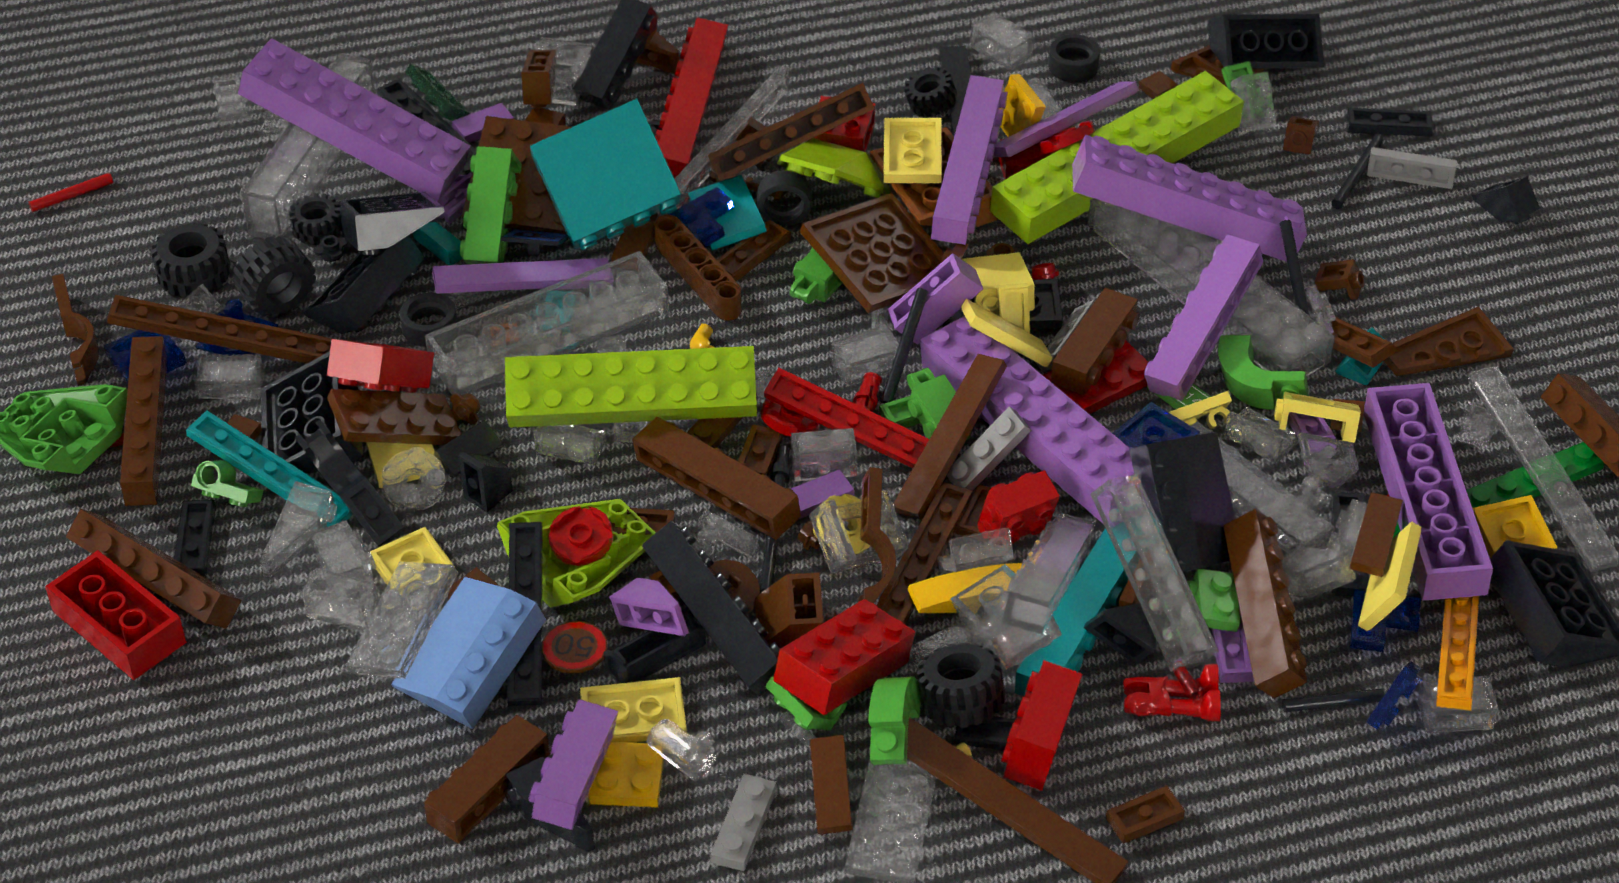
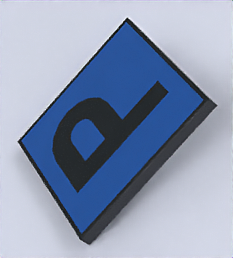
M513 229L501 237V241L528 243V255H540V253H543V245L559 246L569 239L567 234L517 229Z

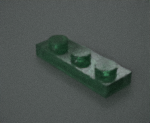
M411 63L409 64L405 73L412 79L411 85L426 94L424 98L439 108L438 112L441 116L452 121L454 118L459 119L471 114L430 71Z

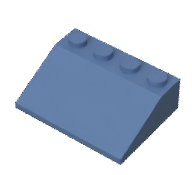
M464 577L391 685L395 689L473 729L546 621V618L536 602L508 588Z

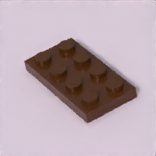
M331 389L327 397L344 441L445 445L462 434L444 394Z

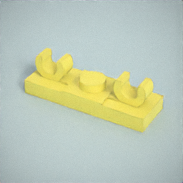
M1226 391L1142 421L1137 429L1141 438L1151 435L1149 444L1157 443L1158 435L1165 436L1167 440H1173L1174 434L1170 429L1178 426L1180 430L1191 428L1198 424L1197 420L1205 415H1208L1206 419L1208 427L1214 429L1217 426L1214 415L1223 416L1226 424L1231 422L1232 415L1227 407L1232 402L1229 392Z

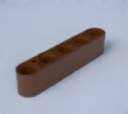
M670 214L661 215L654 221L657 250L717 317L723 320L738 318L742 310L741 288L739 284L679 218Z

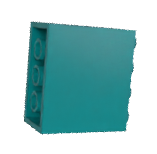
M638 99L530 145L531 157L574 250L581 248L582 251L588 250L598 244V239L605 236L608 239L615 238L624 233L623 229L632 224H634L635 228L651 221L649 217L660 212L661 215H665L677 209L676 205L680 203V190Z

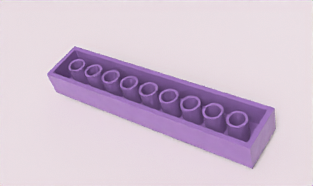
M965 316L920 339L922 367H928L935 378L945 374L955 391L958 390L977 354L1004 360L1007 368L981 412L980 417L991 425L1009 406L1016 410L1032 431L1015 448L1040 470H1045L1055 483L1109 530L1142 512L1129 451L1130 448L1012 349L971 327Z

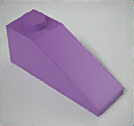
M636 578L610 596L619 625L681 636L689 633L679 603L659 581Z

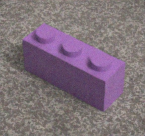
M952 253L887 310L894 329L902 334L917 288H922L929 292L913 342L919 345L921 338L933 333L961 309L966 298L968 300L973 299L984 288L976 269Z

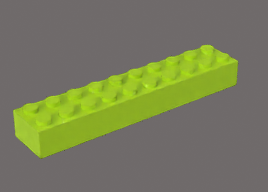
M1204 71L1095 130L1089 136H1100L1108 140L1109 143L1118 146L1127 145L1139 153L1145 155L1154 154L1161 157L1164 161L1174 163L1239 127L1244 100L1207 71ZM1083 139L1060 149L992 186L990 212L1027 244L1104 202L1073 192L1072 164Z

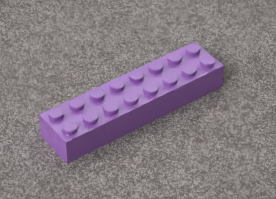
M272 38L243 70L238 90L239 95L414 190L426 192L437 202L464 168L470 145Z
M1085 135L1072 164L1073 192L1222 241L1227 234L1260 244L1262 254L1286 262L1279 223L1284 220H1291L1297 253L1307 236L1303 207L1293 200H1281L1273 197L1266 191H1254L1246 188L1239 182H1227L1219 179L1212 173H1200L1191 170L1187 165L1164 161L1161 157L1154 154L1145 155L1137 152L1130 146H1118L1109 143L1108 140L1100 136L1091 137Z
M1430 383L1368 388L1364 417L1389 497L1403 500L1398 518L1400 531L1410 522L1421 526L1420 539L1413 564V573L1422 601L1488 595L1493 567Z

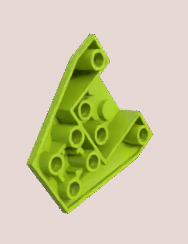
M814 138L783 153L777 162L778 165L785 168V171H791L807 177H812L814 172V177L834 184H839L840 180L850 182L863 188V194L878 198L881 194L887 195L891 192L888 184L884 183V176L870 157V154Z
M621 499L524 511L497 522V528L508 558L509 523L542 522V600L550 608L573 603L599 592L645 552L641 545L656 533ZM580 506L581 509H589L588 506L595 507L605 513L610 522L615 523V527L627 529L624 535L613 531L614 540L610 550L601 559L588 565L574 566L565 564L556 558L549 545L548 536L552 521L560 513L572 507ZM646 529L651 533V535H645Z

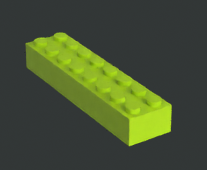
M754 346L505 357L506 418L509 428L652 421L657 416L665 421L757 416Z

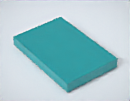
M742 175L688 193L690 202L712 250L767 232L765 223Z

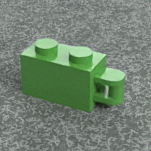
M813 247L803 260H799L794 267L793 275L795 276V282L791 286L790 296L803 300L807 304L812 303L815 299L825 303L842 284V281Z
M927 367L907 375V382L911 389L908 407L912 416L918 417L926 438L930 439L956 391L945 374L935 378L932 371ZM972 430L967 439L971 438Z

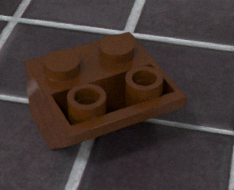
M820 573L786 574L755 597L756 618L768 631L769 634L765 636V639L770 645L775 642L782 648L824 623Z

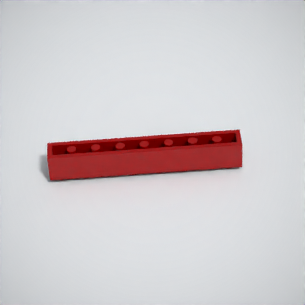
M698 17L696 18L694 28L688 27L686 43L683 44L680 59L684 61L678 60L675 76L678 78L673 77L670 93L673 95L668 94L664 109L668 113L662 112L659 128L663 130L657 129L655 135L674 180L680 184H684L728 29L727 24Z

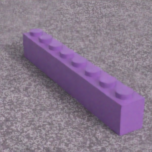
M970 76L933 215L931 239L966 245L968 234H974L977 216L973 215H979L981 198H978V196H984L986 180L984 179H988L990 171L989 161L993 160L995 144L991 143H997L999 126L1002 124L1003 111L1007 103L1008 92H1003L1004 80Z

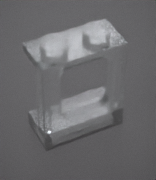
M541 37L535 50H557L556 64L572 66L569 69L556 68L552 103L577 106L579 95L574 90V86L594 51L593 44Z
M885 490L882 491L880 530L888 536L893 544L897 559L909 550V546L896 515L895 506L891 502L888 491ZM835 500L824 501L809 514L830 573L881 564L879 556L875 551L854 553L843 524L845 520L861 518L862 501L836 505Z

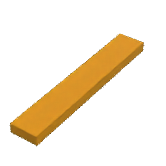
M1479 596L1445 599L1436 700L1437 707L1471 710Z

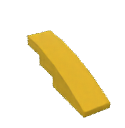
M1012 563L977 567L943 574L910 584L907 590L918 613H975L980 604H1008L1013 595H1040L1045 585L1033 563Z

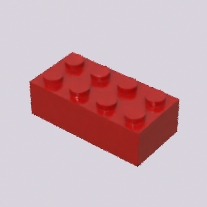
M99 550L45 586L52 611L133 680L187 643L180 617Z
M863 599L782 647L779 651L773 681L821 714L826 715L875 684L877 679L884 678L907 664L916 631L878 608L874 603Z

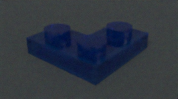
M716 187L670 213V215L679 218L700 243L707 247L725 236L723 227L715 219L733 210L734 205L732 199Z
M1354 590L1350 648L1383 652L1386 628L1418 631L1421 598L1406 596L1405 600L1376 626L1366 631L1358 626L1366 591Z
M1412 661L1405 665L1366 723L1377 730L1383 723L1389 727L1400 712V709L1395 707V705L1403 696L1408 699L1423 680L1417 676L1422 668Z

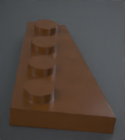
M1478 306L1393 342L1396 353L1385 359L1384 362L1395 376L1511 357L1514 348Z

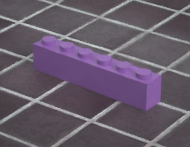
M1227 234L1222 244L1216 246L1212 261L1200 274L1198 285L1195 290L1189 292L1185 307L1181 313L1175 316L1168 336L1162 338L1158 347V353L1153 361H1149L1146 365L1144 377L1150 392L1162 396H1170L1180 401L1187 395L1263 263L1260 244Z

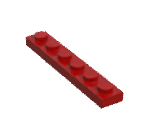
M779 367L764 391L765 398L911 468H914L929 441L928 438Z

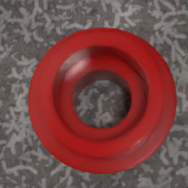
M1053 262L1031 267L1032 274L1030 275L1032 280L1054 279V277L1059 275V270L1055 269Z

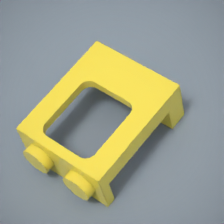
M1284 392L1283 399L1277 398L1274 420L1279 421V429L1286 430L1289 412L1343 421L1341 427L1342 441L1355 443L1361 414L1359 405Z

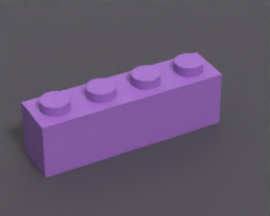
M579 699L574 711H567L562 725L564 733L563 735H556L551 754H553L552 759L546 757L540 773L541 783L535 781L531 789L529 802L534 803L532 818L567 829H573L614 736L618 715L617 710Z

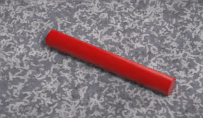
M106 173L29 201L28 203L31 211L36 212L114 183L110 173Z

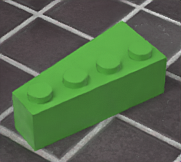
M477 146L476 155H472L471 172H474L473 183H469L467 188V199L470 201L469 211H465L463 219L464 229H467L465 240L462 239L460 244V256L463 257L466 264L504 263L508 242L501 241V237L508 233V229H504L505 224L512 222L513 209L510 196H516L518 184L516 183L515 173H520L522 167L521 162L512 149Z

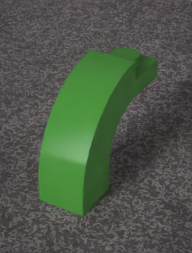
M1251 335L1220 336L1218 355L1224 382L1237 399L1253 407L1275 410L1277 398L1283 399L1284 392L1309 396L1305 371H1268L1261 369L1253 364L1255 355Z
M915 677L879 678L874 684L868 723L871 726L870 761L872 765L907 764L909 717L920 718V691L918 680Z

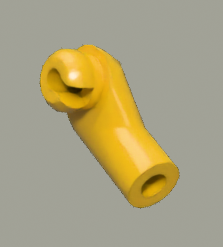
M701 324L690 341V349L715 348L710 345L709 338L713 333V329L708 324Z

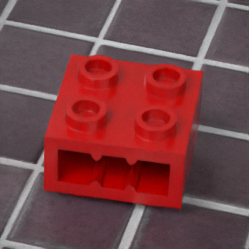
M821 96L819 103L831 97ZM872 103L875 108L872 111L814 137V139L866 152L875 128L876 104Z
M1043 470L1036 474L1033 472L1026 473L1015 482L1007 485L1000 483L988 491L977 524L981 536L984 539H988L992 548L1002 544L1004 546L1012 545L1020 537L1030 533L1038 535L1048 528L1060 495L1046 471Z

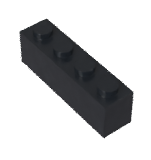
M620 0L574 86V90L582 101L610 111L613 103L619 99L622 86L626 79L631 76L638 56L644 52L650 33L654 32L657 27L659 17L652 5L639 0Z

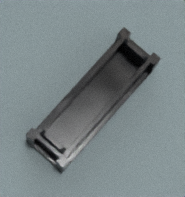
M687 607L681 610L689 631L687 635L681 636L649 630L613 651L607 650L603 652L605 670L617 684L641 681L706 645L705 629L701 624L698 625L694 621Z

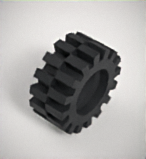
M934 66L933 70L930 67H926L925 72H922L920 69L916 71L917 76L912 74L909 77L910 81L906 80L904 92L909 107L918 116H923L925 113L926 117H930L932 112L938 115L940 114L939 110H948L947 105L952 106L954 104L953 99H957V91L950 72H947L945 68L940 70L938 66Z
M314 193L312 198H309V195L303 196V201L297 199L295 201L296 205L292 204L290 206L289 217L292 233L297 240L300 238L302 243H306L309 240L310 245H315V241H319L320 244V238L324 235H334L336 237L340 235V231H342L339 201H336L333 196L328 199V194H323L322 197H319L318 193Z

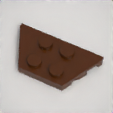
M1210 45L1172 61V72L1193 78L1207 71L1226 86L1221 71L1224 66L1210 49ZM1252 69L1254 76L1264 71V69Z

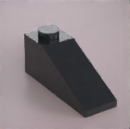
M543 757L506 774L508 789L504 790V794L512 809L518 808L526 820L588 852L595 849L593 828L581 811L572 830L532 818L534 803L529 802V797L534 782L541 783L540 773L545 761Z

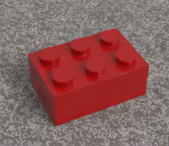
M332 339L327 376L338 377V384L359 385L373 390L417 393V388L429 389L434 352L386 344Z
M1043 660L1039 673L1032 671L1026 688L1027 691L1020 703L1016 720L1013 722L1001 762L1007 764L1003 775L1004 778L1041 791L1043 790L1082 673Z

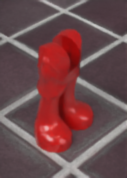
M1218 664L1205 665L1200 677L1194 680L1201 691L1202 702L1201 696H1199V699H1195V701L1170 698L1169 696L1189 697L1178 680H1171L1168 676L1125 678L1123 681L1124 693L1127 696L1124 700L1125 713L1136 716L1163 715L1167 717L1171 716V714L1202 718L1206 721H1220L1221 697Z

